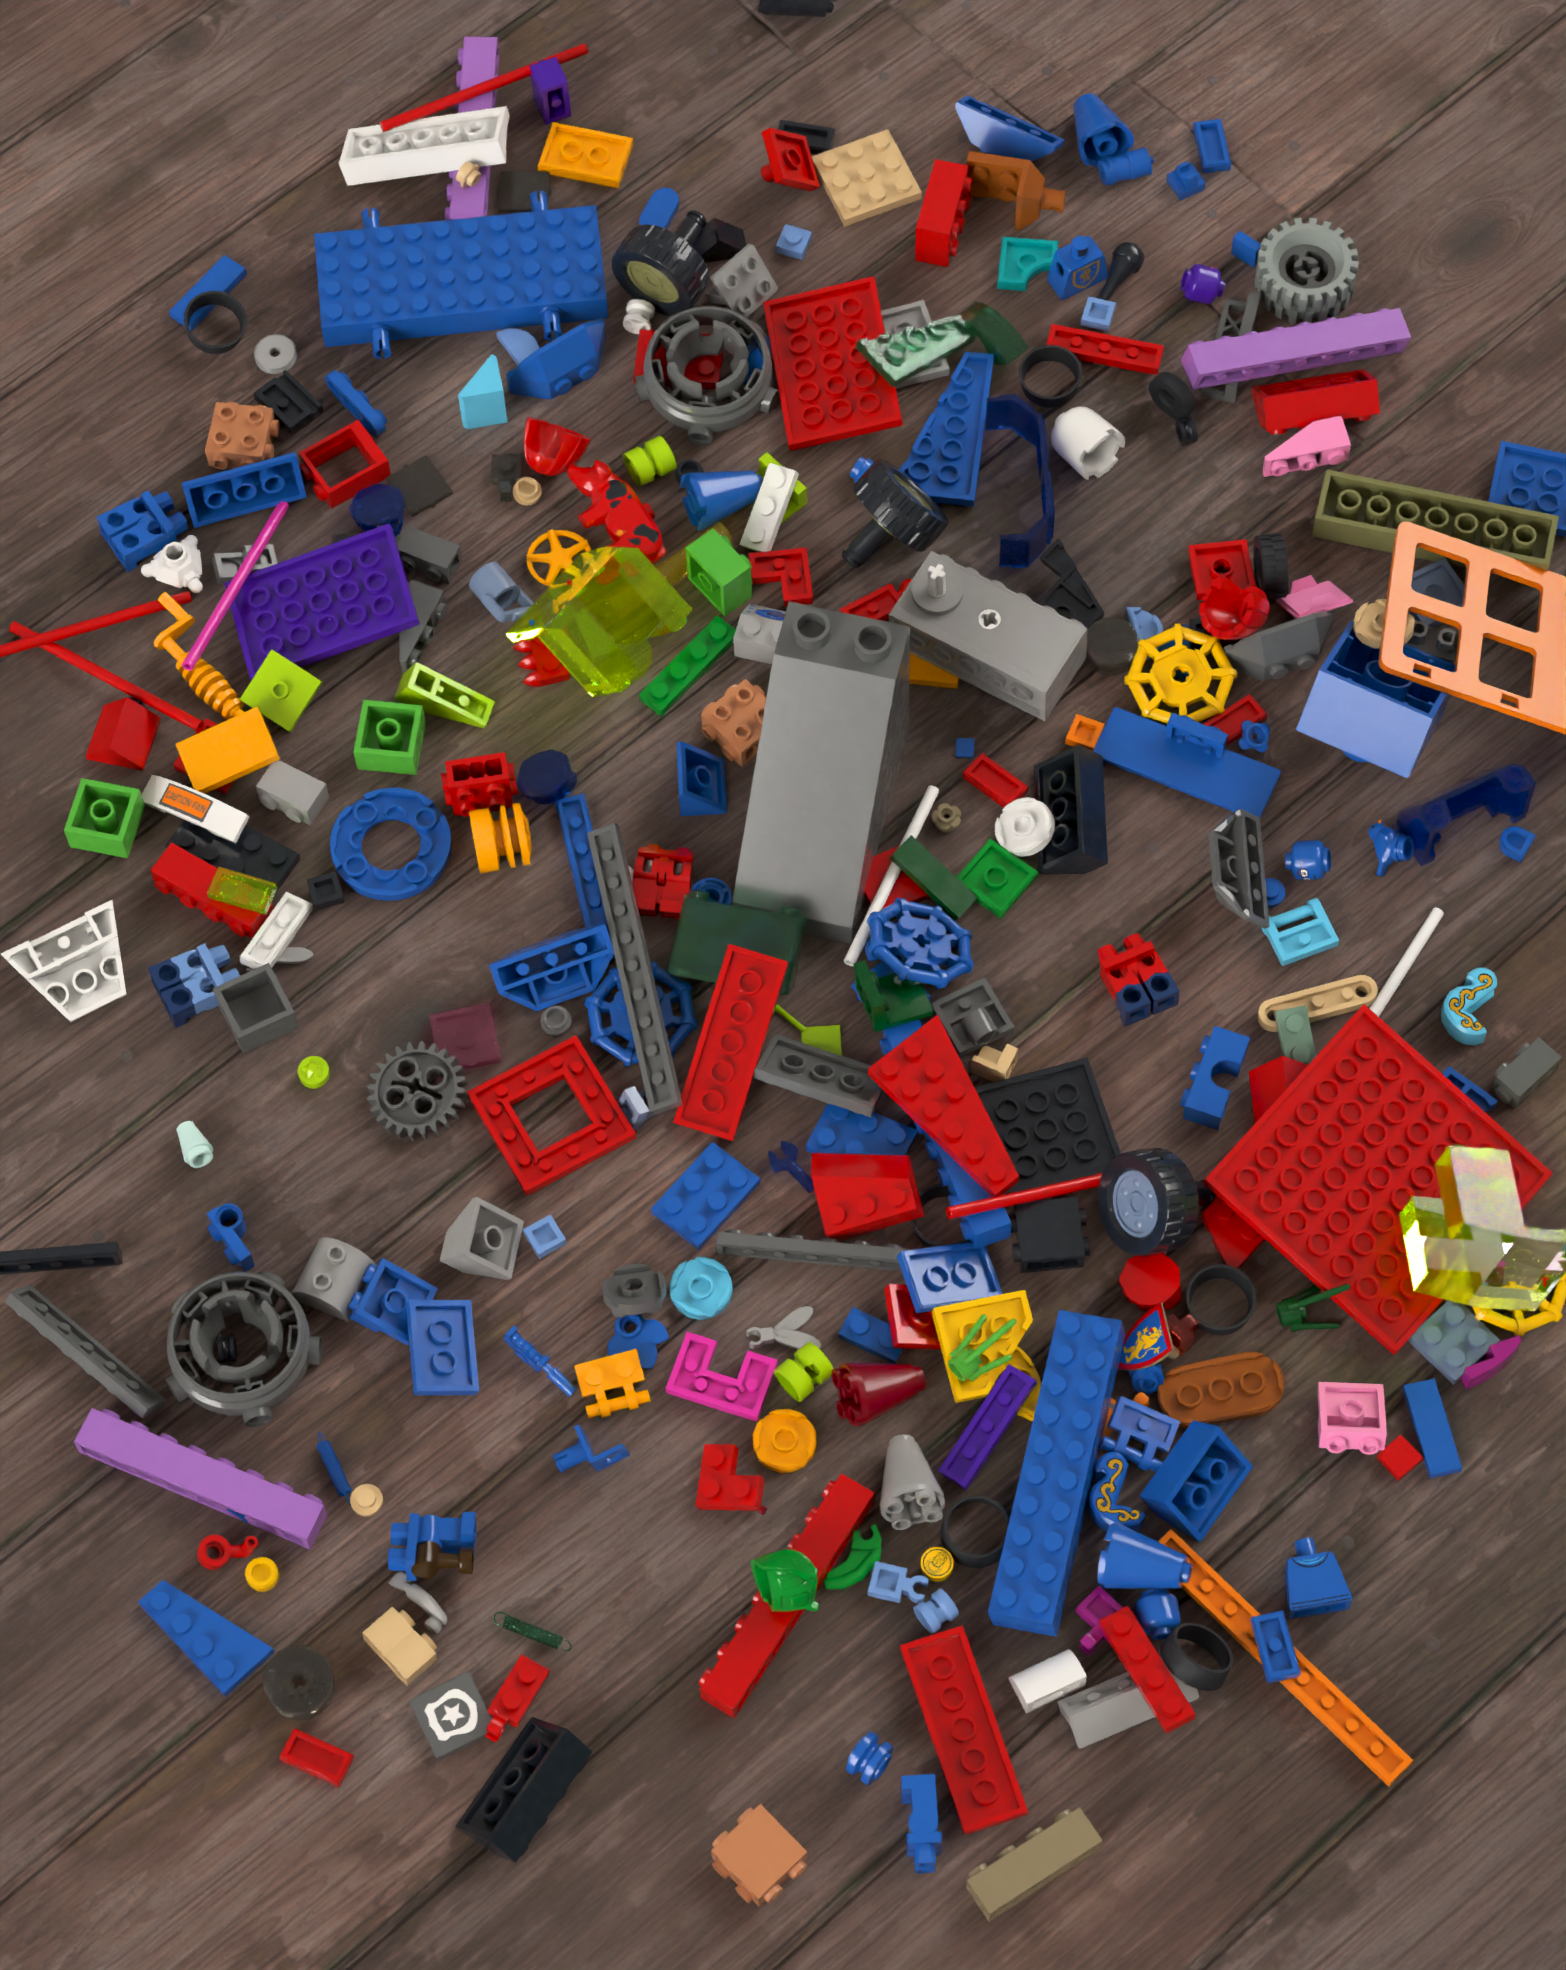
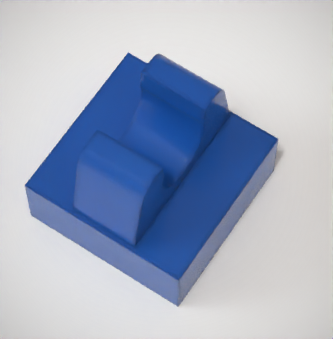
M1188 161L1177 165L1174 171L1167 174L1166 181L1180 201L1205 190V181L1193 164H1189Z

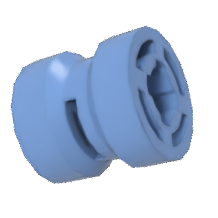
M941 1588L932 1593L930 1600L920 1602L913 1607L918 1620L930 1634L940 1630L941 1624L946 1620L952 1621L959 1616L956 1605Z

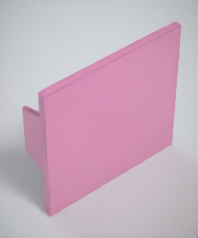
M1312 575L1292 581L1290 594L1286 598L1277 599L1276 602L1295 619L1312 613L1327 612L1353 603V599L1332 582L1325 581L1317 584Z

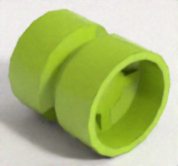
M657 436L645 442L643 449L637 446L623 454L626 469L638 487L654 481L655 474L664 476L677 468L674 455L662 436Z
M806 1342L794 1353V1360L786 1359L774 1369V1375L780 1385L798 1402H802L814 1391V1384L822 1385L829 1379L834 1369L824 1353L811 1342Z

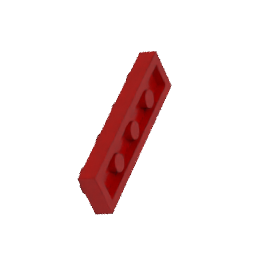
M1051 324L1046 344L1066 348L1081 361L1158 375L1164 345Z
M1129 1606L1099 1620V1627L1165 1733L1167 1734L1194 1720V1710Z

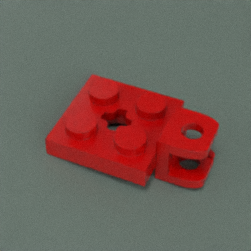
M1247 539L1188 545V557L1196 600H1202L1201 598L1205 596L1204 592L1207 587L1211 586V582L1220 575L1234 582L1242 590L1249 586L1256 587ZM1218 566H1223L1224 570H1229L1225 574H1220L1216 571Z

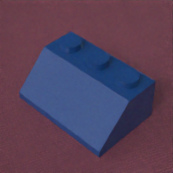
M1193 1420L1139 1497L1157 1517L1195 1542L1200 1543L1253 1466L1219 1426Z

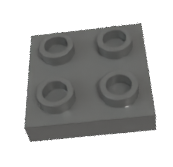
M985 977L931 1003L933 1014L935 1016L938 1014L959 1058L1014 1032L1015 1027Z

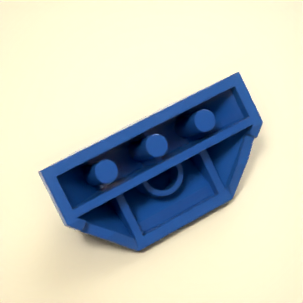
M967 95L955 104V109L971 144L979 147L983 153L1034 161L1053 153L1065 143V139L1057 137L989 104L980 102Z
M600 318L596 321L582 323L533 352L516 369H512L506 374L508 391L515 395L551 400L558 395L567 393L578 383L591 379L595 373L599 372L606 342L604 320Z
M603 923L572 930L515 950L488 965L498 994L532 1010L539 1011L594 991L614 956V950L606 924Z

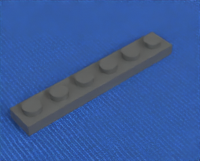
M735 1229L717 1232L716 1240L717 1255L902 1271L897 1255L900 1251L908 1250L897 1244H884L883 1247L871 1246L865 1241H853L849 1244L839 1243L836 1239L822 1238L820 1241L807 1240L806 1237L800 1235L782 1238L775 1237L774 1234L768 1232L749 1235Z
M30 1284L9 1293L5 1303L13 1308L20 1317H23L33 1325L41 1335L47 1337L59 1347L65 1355L78 1363L87 1374L93 1376L104 1385L111 1394L124 1402L133 1413L144 1418L163 1408L166 1399Z

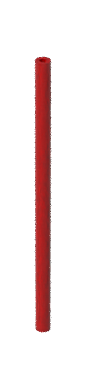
M585 43L542 60L556 57L559 64H563L588 54V49ZM537 62L379 122L380 127L384 133L531 76L530 65Z
M189 591L171 596L179 605L192 602ZM154 600L0 645V657L166 610V608L158 600Z
M13 621L9 626V631L21 638L38 634L16 621ZM55 642L38 646L197 732L201 731L204 726V721Z
M1102 1173L946 1207V1215L948 1219H954L1099 1187Z

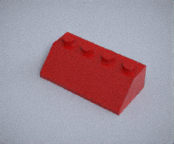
M1364 369L1251 386L1260 426L1266 432H1270L1273 435L1286 433L1288 428L1298 427L1299 430H1302L1313 421L1342 416L1343 420L1354 418L1356 421H1365L1371 419L1372 415L1380 414L1377 379Z

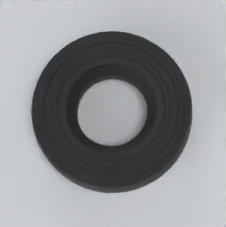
M1164 371L1156 375L1149 383V393L1153 401L1165 414L1173 419L1185 420L1196 409L1197 403L1194 394L1178 376Z

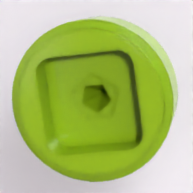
M307 1057L298 1066L299 1079L307 1088H320L329 1080L330 1071L328 1064L321 1057Z

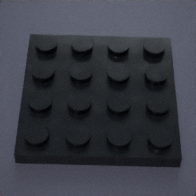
M1088 1057L974 1087L1019 1175V1182L1004 1194L1103 1173L1108 1163L1121 1154Z

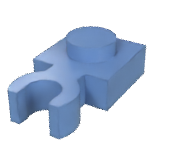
M875 1561L868 1596L900 1603L903 1594L908 1595L912 1602H924L925 1595L916 1593L914 1588L917 1585L928 1587L929 1579L921 1575L914 1576L911 1579L906 1578L907 1568Z

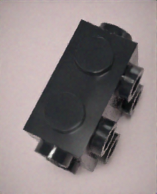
M1058 1195L1047 1200H1036L1014 1205V1214H1008L1011 1221V1233H1016L1017 1243L1012 1244L1013 1262H1019L1021 1273L1084 1267L1085 1256H1090L1089 1237H1083L1082 1227L1086 1226V1212L1084 1207L1079 1208L1078 1197Z

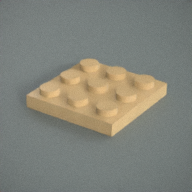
M888 129L812 156L815 171L844 227L922 199V191Z

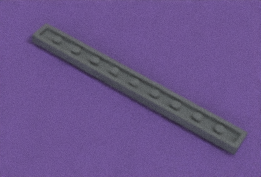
M612 823L588 832L587 835L650 1112L657 1115L682 1106L683 1103L620 827L616 823Z

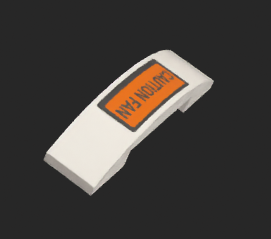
M156 775L151 776L142 793L144 805L189 821L207 829L212 834L234 843L237 842L249 819L247 814L217 799Z

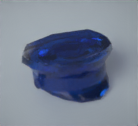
M377 483L357 492L349 507L357 527L360 526L366 532L390 523L395 537L401 533L405 498L399 488Z
M555 750L539 752L522 762L516 784L522 794L528 799H532L539 804H550L564 799L575 788L577 777L576 773L571 770L570 761L566 754Z

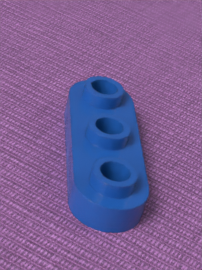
M333 370L324 377L326 385L332 394L360 421L372 436L377 437L386 431L385 424L387 419L378 408L373 409L367 396L361 390L356 391L349 377L344 372L339 373L337 370Z

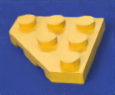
M1025 1290L936 1307L931 1311L955 1403L986 1397L1007 1362L980 1375L973 1382L969 1378L963 1382L949 1368L948 1361L951 1359L949 1354L960 1345L974 1324L984 1314L987 1316L986 1321L965 1350L968 1348L975 1350L1008 1321L1015 1319L1016 1324L979 1356L982 1360L979 1368L1008 1354L1012 1356L1033 1321Z

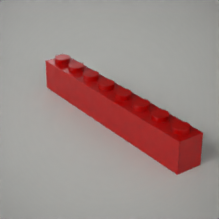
M842 1473L836 1482L831 1480L827 1484L822 1494L823 1502L819 1508L814 1506L805 1519L806 1528L801 1535L796 1533L787 1547V1550H796L805 1554L812 1561L815 1568H817V1591L824 1582V1579H826L827 1573L831 1571L852 1539L854 1531H857L874 1505V1492ZM758 1590L752 1601V1604H754L753 1609L749 1615L744 1613L734 1628V1631L737 1632L731 1642L725 1641L716 1656L719 1661L713 1670L708 1668L702 1675L698 1684L701 1686V1699L735 1719L806 1609L772 1612L768 1602L763 1601Z

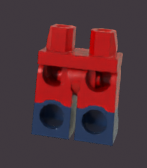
M1138 933L1127 936L1123 940L1125 952L1117 954L1113 945L1108 944L1099 948L1097 954L1100 963V977L1120 1012V1019L1124 1027L1150 1017V1010L1155 1015L1177 1006L1179 1002L1180 990L1161 958L1155 952L1152 942L1145 943Z

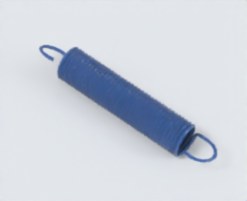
M318 1432L319 1443L316 1447L338 1496H345L350 1505L351 1503L346 1495L351 1493V1487L330 1441H324L322 1433Z

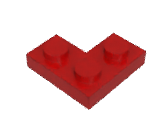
M807 547L748 553L749 561L752 565L751 579L753 584L781 582L784 607H787L789 602L804 605L813 604Z
M704 1444L695 1504L699 1510H761L765 1480L760 1475H735L739 1448L735 1444Z

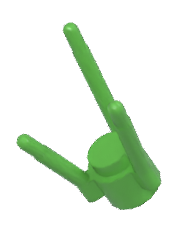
M983 1314L960 1345L949 1354L951 1359L948 1361V1366L954 1375L963 1382L968 1378L973 1382L980 1375L1010 1361L1012 1356L1008 1354L979 1368V1365L982 1363L979 1356L1016 1324L1015 1319L1008 1321L975 1350L972 1348L965 1350L986 1321L987 1316Z

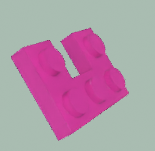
M686 1332L666 1386V1393L757 1422L774 1377V1369L778 1366V1360L747 1350L737 1379L709 1371L717 1348V1341Z

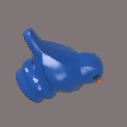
M1382 820L1369 827L1368 833L1374 842L1379 860L1377 876L1383 877L1388 867L1394 861L1403 862L1412 858L1414 842L1410 836H1405L1401 833L1397 834L1394 829L1385 827Z

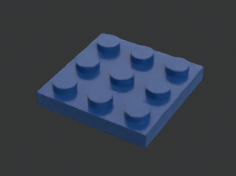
M1501 441L1488 502L1557 515L1559 520L1556 535L1566 537V454Z

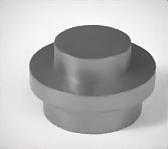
M561 1006L547 1008L542 1013L540 1019L542 1029L552 1036H560L570 1029L572 1022L570 1013Z

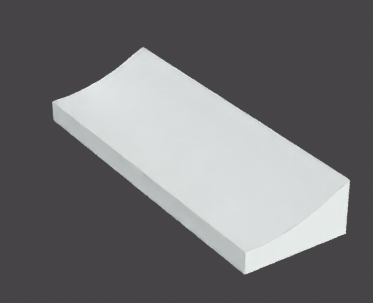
M507 106L422 118L384 133L380 125L349 129L339 166L347 185L350 186L459 170L467 161L472 164H478L479 167L506 163V137L510 115Z

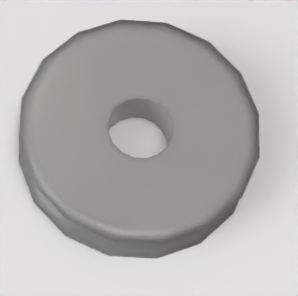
M273 334L262 338L256 344L254 358L260 370L276 375L282 374L283 371H288L294 366L297 352L295 344L290 338L285 335ZM274 352H279V353H280V354H279L278 356H276V357L271 356V354L274 353Z

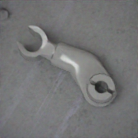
M396 1573L389 1581V1584L396 1589L405 1591L410 1600L423 1608L430 1616L424 1623L425 1627L432 1633L438 1634L442 1627L447 1624L445 1612L429 1593L416 1583L412 1584L413 1581H407L405 1573Z

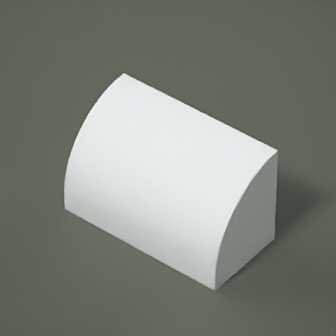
M1067 1649L1008 1677L1025 1712L1028 1713L1085 1686L1087 1675L1074 1653Z

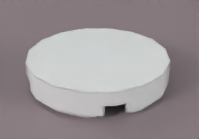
M1030 797L1016 799L1003 808L1000 818L997 817L995 836L999 844L1019 857L1030 856L1041 851L1050 842L1055 830V819L1050 809L1043 802Z

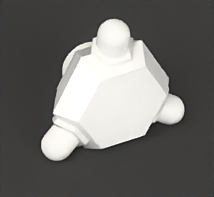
M188 535L180 543L172 542L167 544L164 549L154 556V560L151 563L142 566V575L145 577H156L157 581L178 588L183 586L186 588L188 586L193 593L201 592L203 585L199 578H201L200 575L202 574L200 550H197L196 547L198 543L197 538L194 535Z

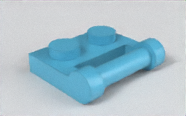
M1318 898L1308 900L1306 905L1274 917L1269 915L1270 927L1265 929L1261 927L1263 933L1267 935L1281 966L1334 948L1339 944V939ZM1309 916L1314 918V920L1281 932L1277 930L1279 927Z

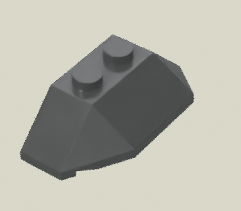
M1334 610L1321 611L1257 632L1241 639L1236 644L1225 646L1223 650L1233 669H1236L1239 673L1261 681L1271 678H1282L1288 672L1297 669L1305 670L1318 662L1333 629L1335 612Z
M1240 808L1209 832L1213 889L1220 904L1244 920L1265 929L1270 926L1260 817Z

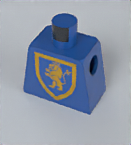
M1076 236L1071 244L1058 249L1054 253L1047 281L1061 301L1106 280L1108 277L1105 257L1091 236Z

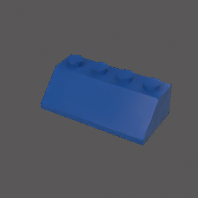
M295 452L181 483L194 528L270 508L281 502L288 503L306 498Z

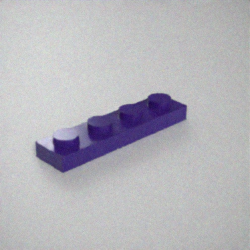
M1008 1364L939 1468V1474L967 1491L1037 1385L1036 1380Z

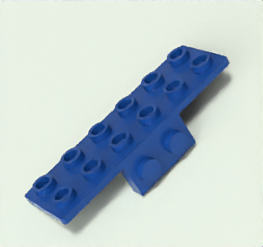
M1115 707L1093 751L1103 756V762L1232 812L1241 808L1260 818L1281 774V771L1277 768L1227 750L1228 734L1219 728L1206 726L1195 722L1189 716H1180L1174 713L1171 714L1167 726Z

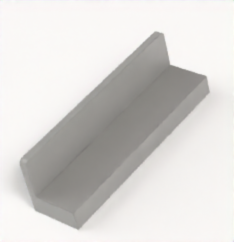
M1169 1670L1188 1702L1199 1698L1196 1688L1185 1684ZM1128 1672L1057 1701L1062 1715L1071 1726L1076 1745L1080 1749L1155 1717Z

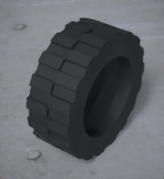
M1281 533L1256 535L1253 542V561L1257 587L1266 594L1268 600L1286 598L1289 589V576L1283 537Z

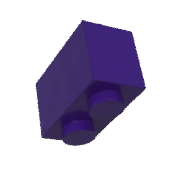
M557 58L541 60L536 64L530 65L533 99L545 125L570 117L571 107L568 81Z

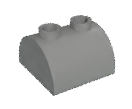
M322 1237L315 1246L291 1294L298 1302L349 1322L352 1310L348 1308V1304L356 1291L362 1292L366 1282L361 1279L369 1264L375 1265V1263L365 1253L345 1242Z

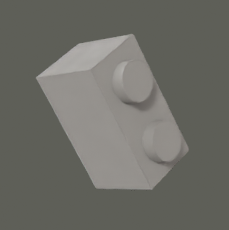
M280 760L271 763L256 785L259 800L266 808L271 810L276 808L284 812L294 822L300 823L302 821L310 826L330 798L326 783Z

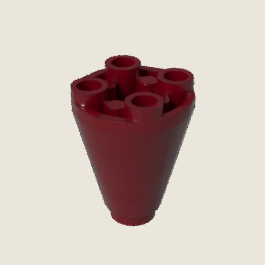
M845 1363L841 1364L839 1368L833 1369L831 1373L833 1384L838 1390L840 1399L836 1402L837 1413L841 1419L847 1418L854 1427L873 1421L916 1397L926 1387L922 1369L919 1366L913 1367L910 1364Z

